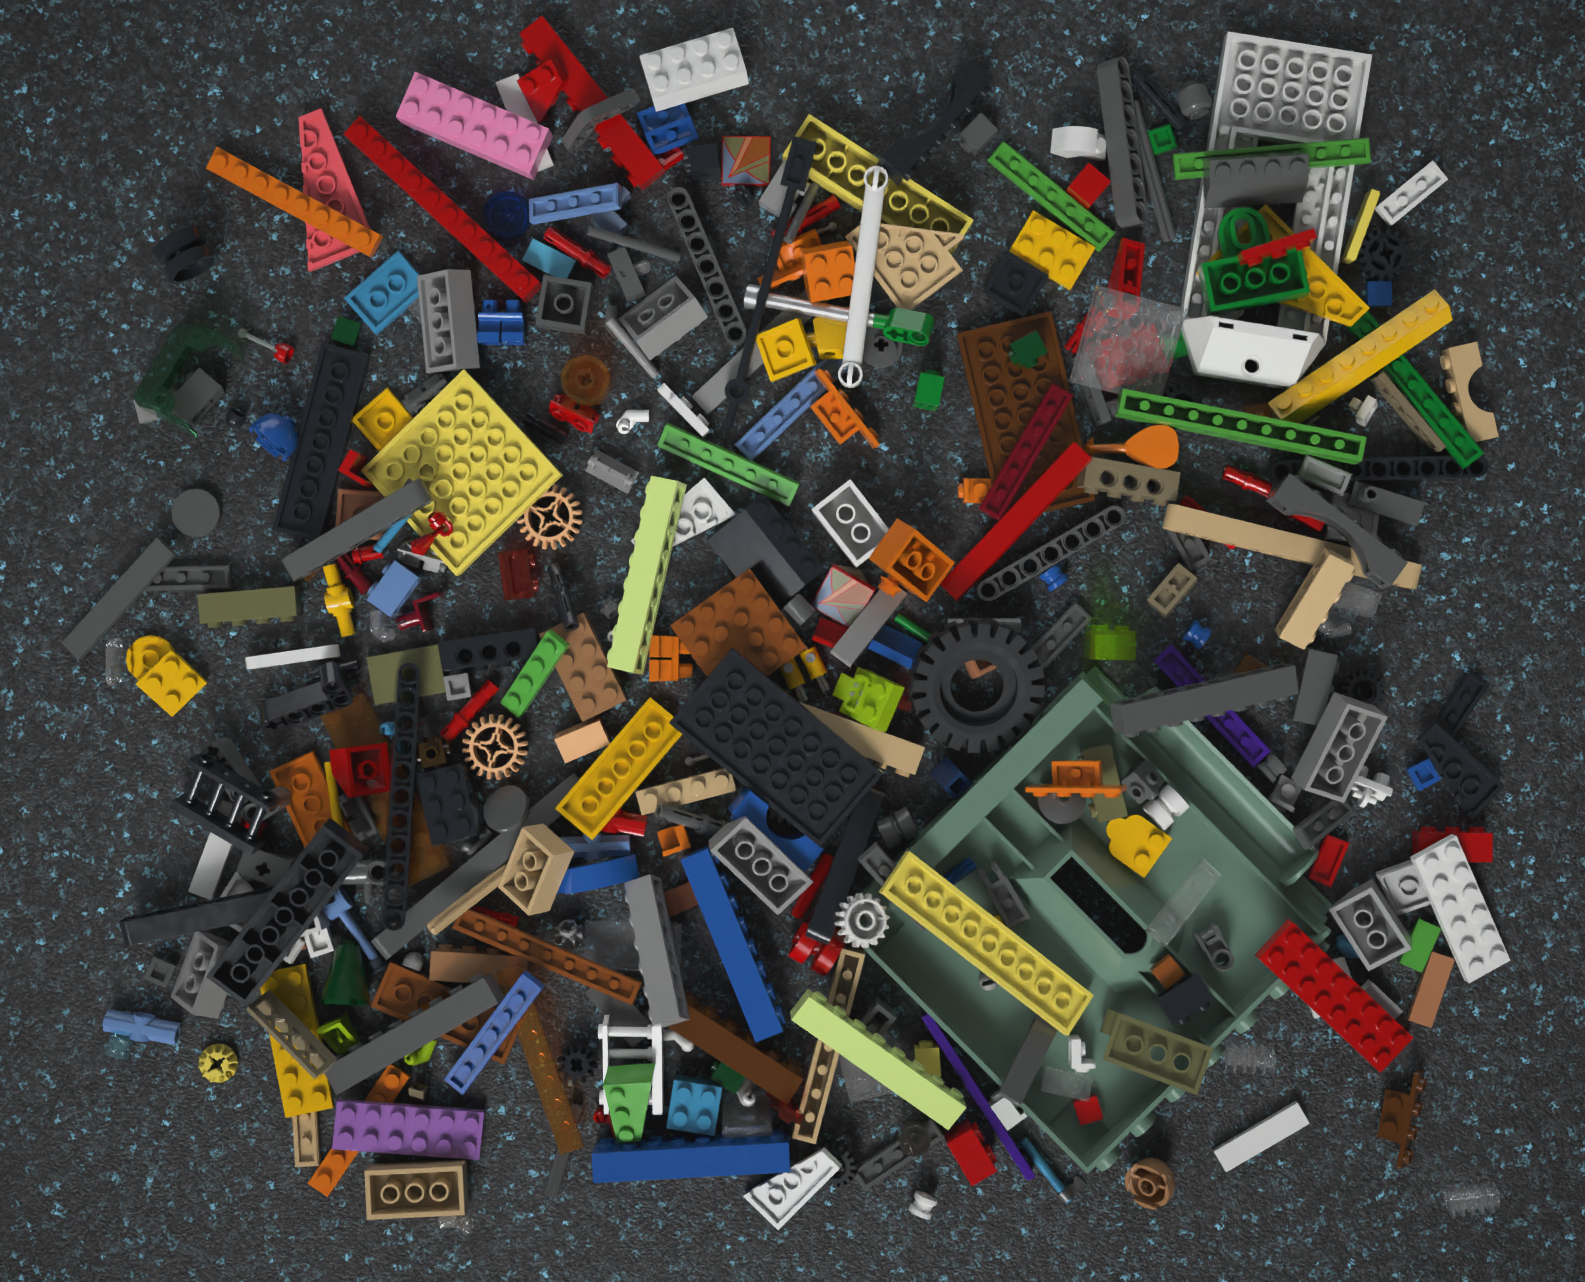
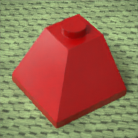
M387 742L329 750L332 775L349 798L388 792L390 765Z

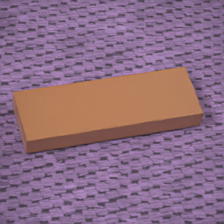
M1431 951L1421 974L1406 1018L1407 1020L1432 1028L1455 959Z

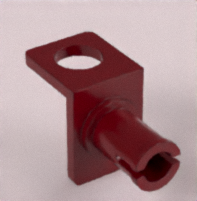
M445 591L412 601L415 608L414 611L396 616V622L406 620V622L398 624L399 629L403 631L420 624L423 632L434 630L425 602L445 596Z

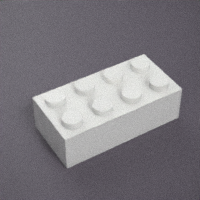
M733 28L640 55L656 112L749 84L747 71Z

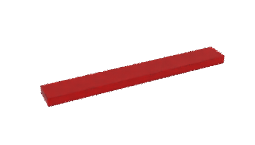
M1073 442L948 574L940 585L956 601H959L1093 459L1076 442Z

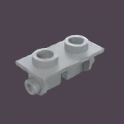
M598 450L590 457L589 465L585 470L627 494L639 472Z
M404 540L397 550L400 551L398 560L402 564L419 568L420 561L422 560L424 561V570L440 574V572L445 573L447 565L430 547L422 556L412 553L411 541L413 540Z

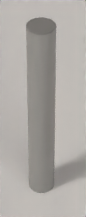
M611 317L605 322L652 379L655 378L660 372L617 321Z

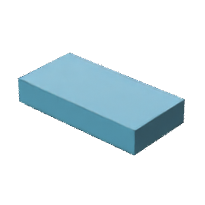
M532 239L522 259L523 262L550 276L569 279L577 263L576 260L535 239Z

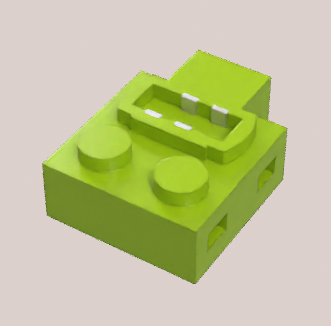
M858 667L854 676L841 673L832 695L843 700L840 712L874 730L886 732L905 687L871 670Z

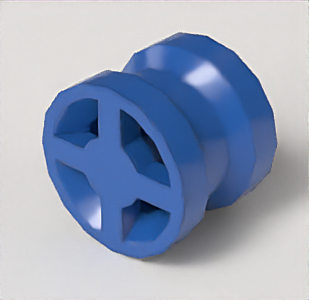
M1058 562L1040 574L1039 578L1047 583V589L1051 592L1067 581L1069 576L1061 571V565Z
M1195 619L1185 630L1182 639L1193 643V647L1199 650L1209 638L1212 630L1208 627H1202L1200 622Z

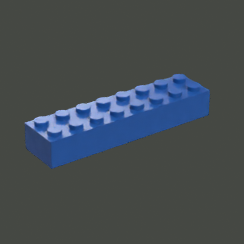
M709 845L683 855L681 863L754 1040L759 1042L783 1032V1024L786 1023V1017L781 1005L776 1006L777 995L772 983L767 984L766 982L767 970L763 961L757 960L758 949L753 938L749 939L747 936L749 927L744 915L739 916L737 910H739L740 905L735 893L730 894L728 890L730 881L726 871L721 872L719 868L721 861L710 851Z
M781 1128L770 1129L769 1133H759V1130H747L745 1134L724 1131L721 1132V1135L715 1136L698 1133L696 1137H687L686 1134L672 1135V1138L652 1135L648 1139L641 1140V1142L617 1143V1141H614V1138H602L600 1142H596L592 1151L593 1183L790 1172L789 1131L784 1132V1129Z

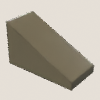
M414 1082L409 1088V1098L424 1103L429 1086Z

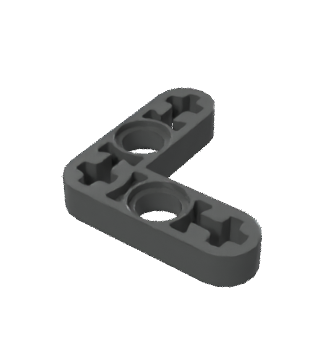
M634 89L626 90L579 113L561 140L567 151L571 152L583 145L597 124L637 105L640 99Z

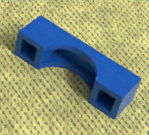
M745 786L728 807L732 814L730 818L734 821L746 816L799 868L806 872L824 849L815 844L800 830L792 834H778L770 830L766 821L769 805Z

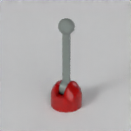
M241 328L238 330L240 338L246 337L273 350L275 359L283 364L290 362L294 354L293 346L285 343H279L274 346L247 333L246 329Z

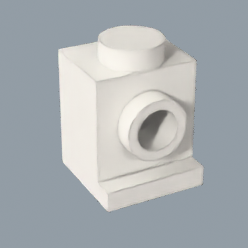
M996 1091L991 1095L989 1105L1008 1131L1025 1119L1027 1115L1022 1108L1017 1109L1020 1106L1007 1100Z

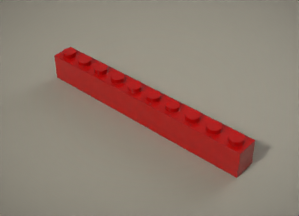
M361 116L343 133L351 143L526 304L541 289V283Z

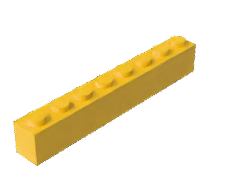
M1434 289L1268 402L1274 418L1299 424L1451 322L1453 319L1449 305Z

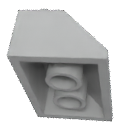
M675 276L618 319L647 358L652 360L674 342L680 340L682 336L694 327L699 326L708 316L694 295Z
M1374 879L1352 889L1329 908L1330 913L1368 971L1412 949V938Z
M204 931L194 933L171 998L192 1015L218 1019L225 1005L227 992L206 976L232 942Z

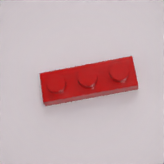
M1312 228L1243 250L1238 255L1240 266L1247 263L1248 267L1258 265L1263 262V258L1269 256L1277 259L1287 255V251L1294 248L1297 251L1308 249L1317 238L1315 229Z

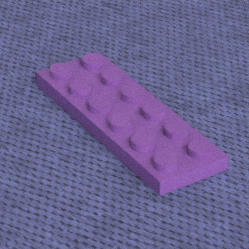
M337 1099L332 1149L479 1160L484 1110Z

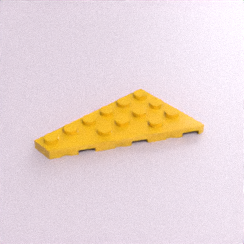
M1266 204L1258 211L1267 222L1271 241L1295 234ZM1247 223L1236 232L1237 240L1241 244H1248L1250 242ZM1310 248L1302 250L1310 292L1303 298L1278 303L1351 327L1369 307ZM1220 249L1207 262L1222 259Z

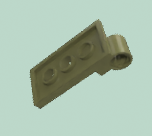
M1107 1009L1099 1032L1109 1035L1110 1039L1102 1060L1198 1095L1213 1051L1212 1047ZM1155 1046H1160L1165 1051V1057L1161 1061L1153 1060L1150 1055L1151 1049ZM1179 1055H1184L1189 1060V1066L1185 1070H1179L1174 1065V1060Z

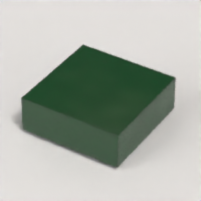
M338 316L331 340L356 347L363 324Z

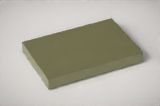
M439 645L366 657L375 705L394 702L396 670L404 663H413L420 669L419 697L446 692L443 678L445 674L442 671ZM405 667L402 670L403 679L407 681L412 680L414 677L413 669ZM408 691L403 692L400 696V701L412 699V694Z

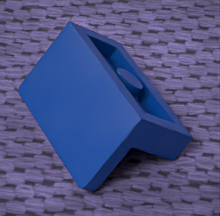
M884 624L870 641L867 648L911 670L912 663L916 662V653L923 644Z

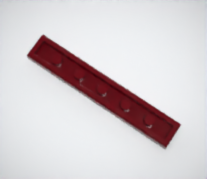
M1054 383L1050 385L978 510L997 521L1001 519L1069 404L1073 394Z

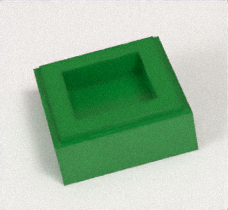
M1170 124L1147 131L1154 156L1178 147Z

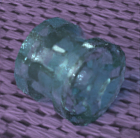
M110 1033L108 1037L110 1043L105 1048L104 1054L116 1059H128L130 1054L128 1049L134 1040L129 1039V1036Z

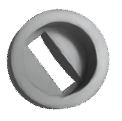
M410 952L405 956L402 965L420 971L423 965V958L417 952Z
M981 972L978 978L981 988L987 991L995 989L998 985L996 982L983 985V981L991 980V978Z

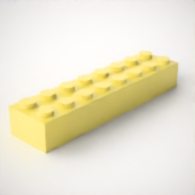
M809 114L795 135L799 138L817 142L809 179L862 212L865 193L864 174L868 168L876 166L879 159ZM791 142L782 155L783 161L787 160ZM874 171L871 172L867 179L871 187L873 185ZM879 172L877 188L885 183V177L882 172ZM888 178V185L884 192L881 224L966 235L973 223L972 218L911 179L908 182L904 179L897 186ZM960 243L949 250L951 255H953Z

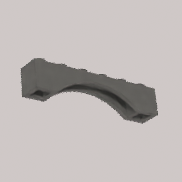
M1288 474L1280 480L1266 499L1268 503L1284 515L1311 517L1334 528L1347 540L1360 562L1363 575L1382 589L1392 586L1408 563L1402 559L1403 556L1400 552L1392 548L1389 549L1383 544V540L1380 537L1363 529L1364 526L1359 521L1348 518L1343 514L1344 511L1339 506L1328 503L1322 493L1307 487L1301 477Z

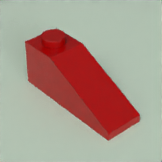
M1127 238L1121 239L1105 294L1103 315L1125 321L1139 311L1145 251L1144 243Z

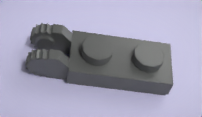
M995 860L990 861V866L999 879L990 883L984 869L980 867L977 869V872L984 882L985 889L1007 927L1011 930L1030 919V916L1006 875H1003Z

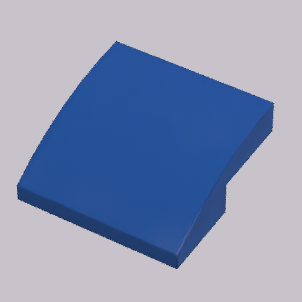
M685 103L657 112L653 106L637 113L654 156L699 139Z

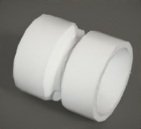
M1168 784L1160 790L1161 792L1158 794L1157 799L1147 802L1142 807L1150 818L1164 831L1174 822V816L1180 817L1190 808L1185 800Z

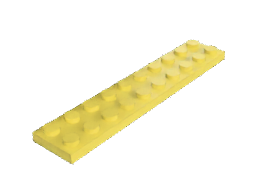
M910 851L904 853L879 890L882 895L1063 1035L1068 1036L1094 996Z

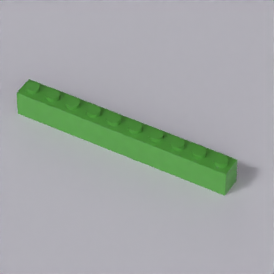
M1122 389L1119 392L1114 417L1154 425H1167L1174 429L1354 465L1362 462L1367 438L1128 389Z

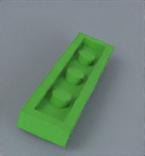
M552 629L547 631L500 703L517 718L523 716L570 644Z

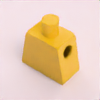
M820 317L814 318L815 332L806 334L810 347L818 348L819 358L822 360L843 359L847 322Z

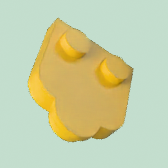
M1131 814L1125 819L1110 820L1106 826V833L1110 838L1108 842L1110 854L1143 878H1145L1172 840L1166 833L1137 814Z

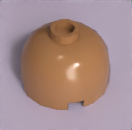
M1155 1158L1139 1160L1127 1171L1125 1176V1186L1127 1191L1131 1190V1193L1135 1196L1133 1200L1142 1207L1152 1210L1164 1206L1171 1199L1176 1188L1172 1169L1165 1162Z

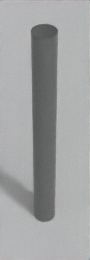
M590 225L587 228L586 235L675 262H679L681 258V253Z

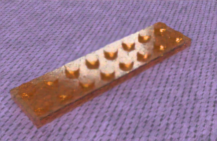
M365 693L354 697L351 705L320 716L336 749L387 742L390 765L391 744L386 735L380 733L381 725ZM401 765L396 768V775L400 779L406 777ZM399 789L395 792L394 799L396 802L402 803L406 800L407 793L405 790ZM414 790L407 888L451 866L442 845L432 846L424 810ZM388 792L363 795L385 844ZM395 815L393 818L394 826H403L405 823L404 815ZM400 838L393 840L391 843V848L395 852L402 850L404 842ZM394 863L400 874L402 872L401 864Z

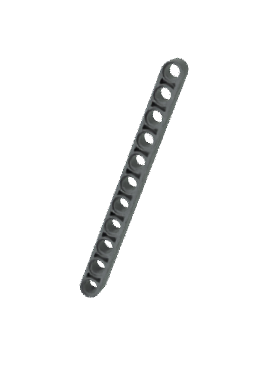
M573 773L529 810L528 817L520 827L511 832L503 831L504 833L499 834L406 912L405 924L401 929L391 931L386 928L371 942L386 960L389 959L424 930L429 921L507 861L512 854L522 827L537 824L549 826L560 817L561 814L555 808L580 780L577 775ZM399 918L391 925H395L399 921Z

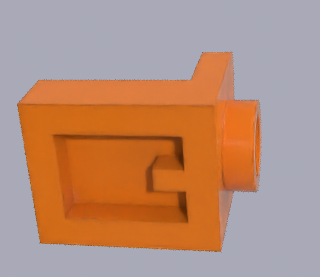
M963 478L962 483H958V498H962V503H982L992 486L990 478Z

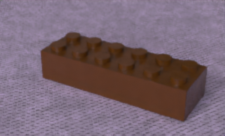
M687 992L685 997L690 1020L667 1027L788 1104L803 1081L802 1065L791 1057L787 1060L781 1056V1051L771 1044L767 1047L760 1041L755 1042L751 1031L748 1033L740 1029L741 1025L731 1018H728V1020L719 1016V1010L711 1005L707 1007L699 1003L700 999L696 995Z

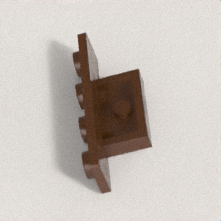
M1419 1070L1414 1072L1410 1094L1389 1088L1385 1091L1377 1137L1400 1143L1397 1168L1402 1169L1406 1167L1413 1158L1411 1143L1412 1140L1416 1139L1418 1126H1415L1416 1117L1420 1116L1423 1104L1420 1102L1421 1092L1424 1093L1427 1085V1078H1424L1425 1071Z

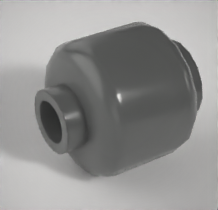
M1194 80L1184 83L1176 96L1182 115L1190 117L1191 120L1205 116L1212 105L1207 86L1203 83H1196Z

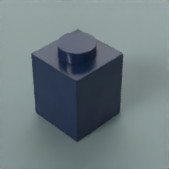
M947 756L930 772L939 785L955 800L973 784L963 771Z

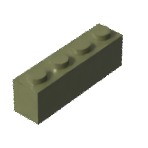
M297 586L197 594L200 624H208V628L223 627V622H232V626L247 625V620H256V624L271 623V618H280V622L295 621V616H302L300 587Z

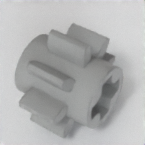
M564 920L558 927L554 928L556 945L562 943L563 948L571 950L578 947L580 942H584L583 925L577 926L575 920Z

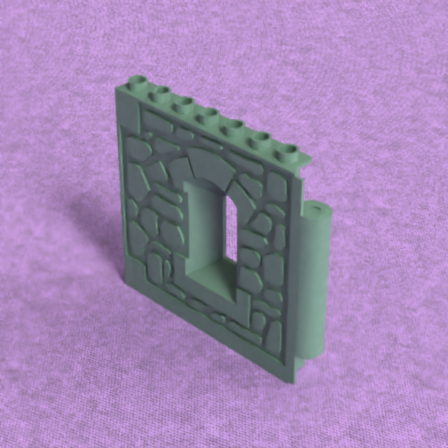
M1096 666L1087 674L1082 671L1032 721V725L1025 733L1021 732L1017 736L1018 739L1009 744L972 780L973 784L956 800L953 799L919 833V836L915 837L892 860L897 865L904 853L910 851L943 877L965 859L971 858L977 868L954 886L993 917L1000 913L987 893L985 884L977 869L980 867L984 869L988 880L992 883L999 879L990 866V861L995 860L1030 916V919L1014 927L1011 931L1094 995L1070 1034H1078L1081 1042H1085V1056H1081V1058H1093L1096 1068L1090 1069L1089 1072H1076L1075 1069H1071L1068 1064V1036L1063 1035L1057 1030L1022 1104L1019 1105L1087 1174L1095 1166L1101 1172L1111 1167L1121 1155V1150L1117 1145L1130 1132L1135 1137L1145 1133L1156 1120L1152 1110L1164 1098L1172 1103L1186 1092L1102 1060L1110 1039L1109 1035L1099 1032L1107 1009L1212 1047L1213 1051L1207 1066L1208 1068L1218 1061L1225 1052L1226 1048L1221 1041L1233 1029L1242 1034L1256 1023L1260 1017V1012L1256 1007L1268 995L1273 999H1278L1290 989L1255 954L1287 919L1291 920L1326 953L1330 944L1325 938L1331 932L1325 925L1328 919L1326 914L1329 912V908L1333 906L1302 875L1319 854L1318 849L1313 846L1310 849L1304 850L1292 830L1295 826L1190 720L1182 721L1183 725L1177 727L1161 726V730L1156 732L1140 731L1139 735L1135 737H1124V734L1114 732L1110 703L1128 698ZM1155 687L1145 691L1142 695L1159 692L1160 690ZM1108 743L1111 744L1119 781L1122 780L1131 768L1145 759L1164 780L1159 790H1162L1167 784L1170 785L1190 808L1180 817L1174 816V822L1164 831L1142 808L1149 802L1148 799L1138 804L1127 791L1123 792L1128 816L1131 814L1140 815L1172 838L1145 878H1143L1110 854L1108 850L1110 838L1106 833V826L1109 821L1099 823L1095 818H1091L1088 804L1091 803L1090 797H1086L1085 810L1077 820L1068 824H1057L1048 820L1042 814L1038 806V797L1033 796V792H1025V787L1031 784H1044L1048 779L1052 778L1053 760H1077V756H1080L1079 750ZM1060 797V800L1066 802L1068 798ZM1071 856L1146 931V941L1140 950L1134 953H1124L1050 879ZM874 878L860 893L863 896L865 894H872V900L874 898L881 899L879 904L887 907L885 914L890 917L886 920V925L889 926V929L884 930V938L877 939V945L869 943V948L863 949L1001 1086L1036 1013L999 984L990 991L981 988L978 978L982 971L928 929L922 932L902 909L879 892L882 886ZM863 914L860 916L859 919L860 925L862 927L865 925L866 918ZM1001 917V919H1002V921H1003V924L1007 927L1006 923L1004 922L1003 918ZM1212 922L1220 929L1234 957L1233 966L1226 971H1220L1209 964L1192 936L1195 932L1200 933L1209 928ZM1221 952L1216 956L1215 961L1217 965H1222L1225 962V954ZM1167 954L1174 959L1185 973L1179 980L1195 971L1214 997L1210 1001L1211 1005L1201 1012H1198V1010L1194 1011L1189 1015L1190 1019L1179 1026L1177 1023L1175 1025L1169 1023L1153 997L1164 991L1165 988L1150 971V968ZM991 979V980H988V981H983V985L988 984V983H992V982H995V981L992 980V979ZM1155 1046L1151 1049L1150 1055L1153 1060L1161 1061L1165 1057V1051L1162 1047ZM1179 1055L1175 1058L1174 1065L1179 1070H1185L1189 1066V1060L1186 1056ZM1096 1094L1104 1119L1080 1126L1073 1100Z

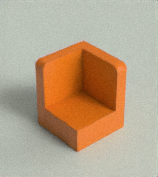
M678 824L660 830L657 833L663 849V857L692 846L686 826Z

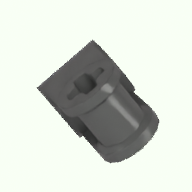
M1214 922L1202 932L1192 934L1196 944L1212 967L1220 971H1226L1233 966V954L1227 946L1220 929ZM1223 952L1226 960L1222 965H1217L1215 961L1216 956Z

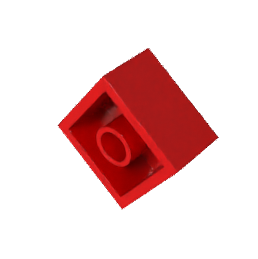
M967 1118L943 1133L947 1146L971 1186L997 1172L995 1163L998 1162L995 1157L996 1155L989 1143L983 1144L985 1139L976 1122L971 1124Z

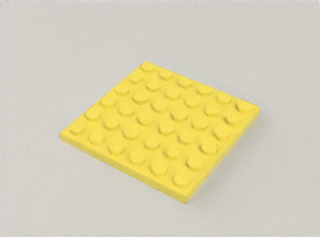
M465 369L361 470L384 497L402 488L407 479L410 478L412 481L422 478L433 501L413 513L407 522L422 537L434 531L428 525L429 521L427 520L432 512L439 510L446 514L447 519L453 526V531L449 536L445 537L438 534L430 548L456 576H460L563 476ZM443 523L442 525L445 526L443 531L447 532L448 527L445 525V523Z

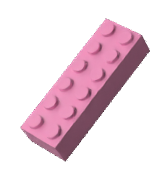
M417 72L414 73L396 114V118L403 125L532 180L536 177L540 163L553 137L549 128Z

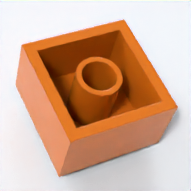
M848 241L799 249L806 296L811 303L851 295L855 262L853 248Z

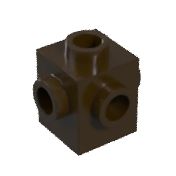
M437 735L423 738L424 743L417 744L416 759L418 764L422 763L423 768L430 767V771L445 768L444 763L450 762V757L453 755L450 743L445 738L438 739ZM430 749H433L436 752V756L434 758L430 757Z

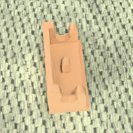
M600 715L556 733L554 739L565 763L610 744L609 736Z

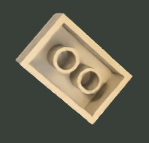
M545 824L522 827L498 888L528 916L550 911L574 850Z

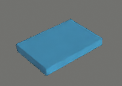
M398 250L347 294L344 299L370 329L378 335L419 299L417 276L420 274Z

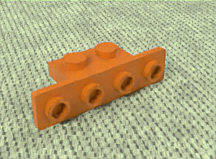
M816 229L795 237L792 244L782 243L777 261L778 269L774 272L770 290L779 287L785 281H793L802 276L803 269L799 249L822 245ZM763 276L757 278V281L760 286L762 283Z
M820 368L817 369L814 374L828 392L810 406L812 411L839 445L859 430L873 449L877 448L880 445L877 441L879 439L877 433L871 427L867 429L862 422L864 420L862 414L858 409H852L847 403L849 398L842 389L837 390L832 384L834 379L826 369L824 371Z
M1053 760L1052 784H1031L1025 787V792H1033V796L1036 797L1048 796V793H1057V797L1072 796L1071 793H1080V797H1095V793H1104V797L1115 798L1127 790L1126 785H1103L1102 760Z

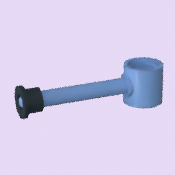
M339 887L334 893L336 901L325 905L322 910L331 920L338 916L341 918L371 961L369 964L374 970L372 973L376 974L386 967L389 961L386 962L382 955L376 953L347 911L353 907V902L348 893L342 887Z

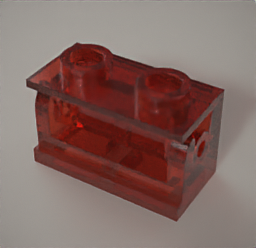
M527 548L525 550L498 552L504 601L535 598L536 592H539L538 578L533 576L532 568H536L534 553L530 554V549Z

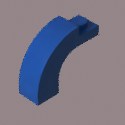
M635 854L568 867L557 894L589 891L640 878Z

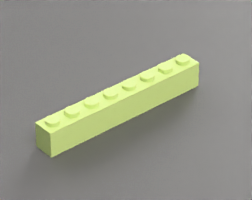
M651 476L650 481L646 485L645 504L640 511V526L635 533L634 552L629 559L630 569L628 577L624 581L625 591L623 600L618 606L619 617L613 629L614 639L612 648L609 649L607 654V667L641 675L644 673L687 486L684 483Z
M807 989L790 1011L792 1021L947 1130L951 1128L966 1109L963 1099L964 1095L954 1087L949 1089L944 1085L945 1082L936 1074L931 1076L925 1072V1068L919 1062L908 1060L905 1057V1053L898 1047L894 1046L891 1048L887 1045L886 1040L881 1035L870 1033L858 1019L853 1021L847 1017L844 1009L838 1005L834 1007L827 1002V998L820 992L815 991L813 993Z

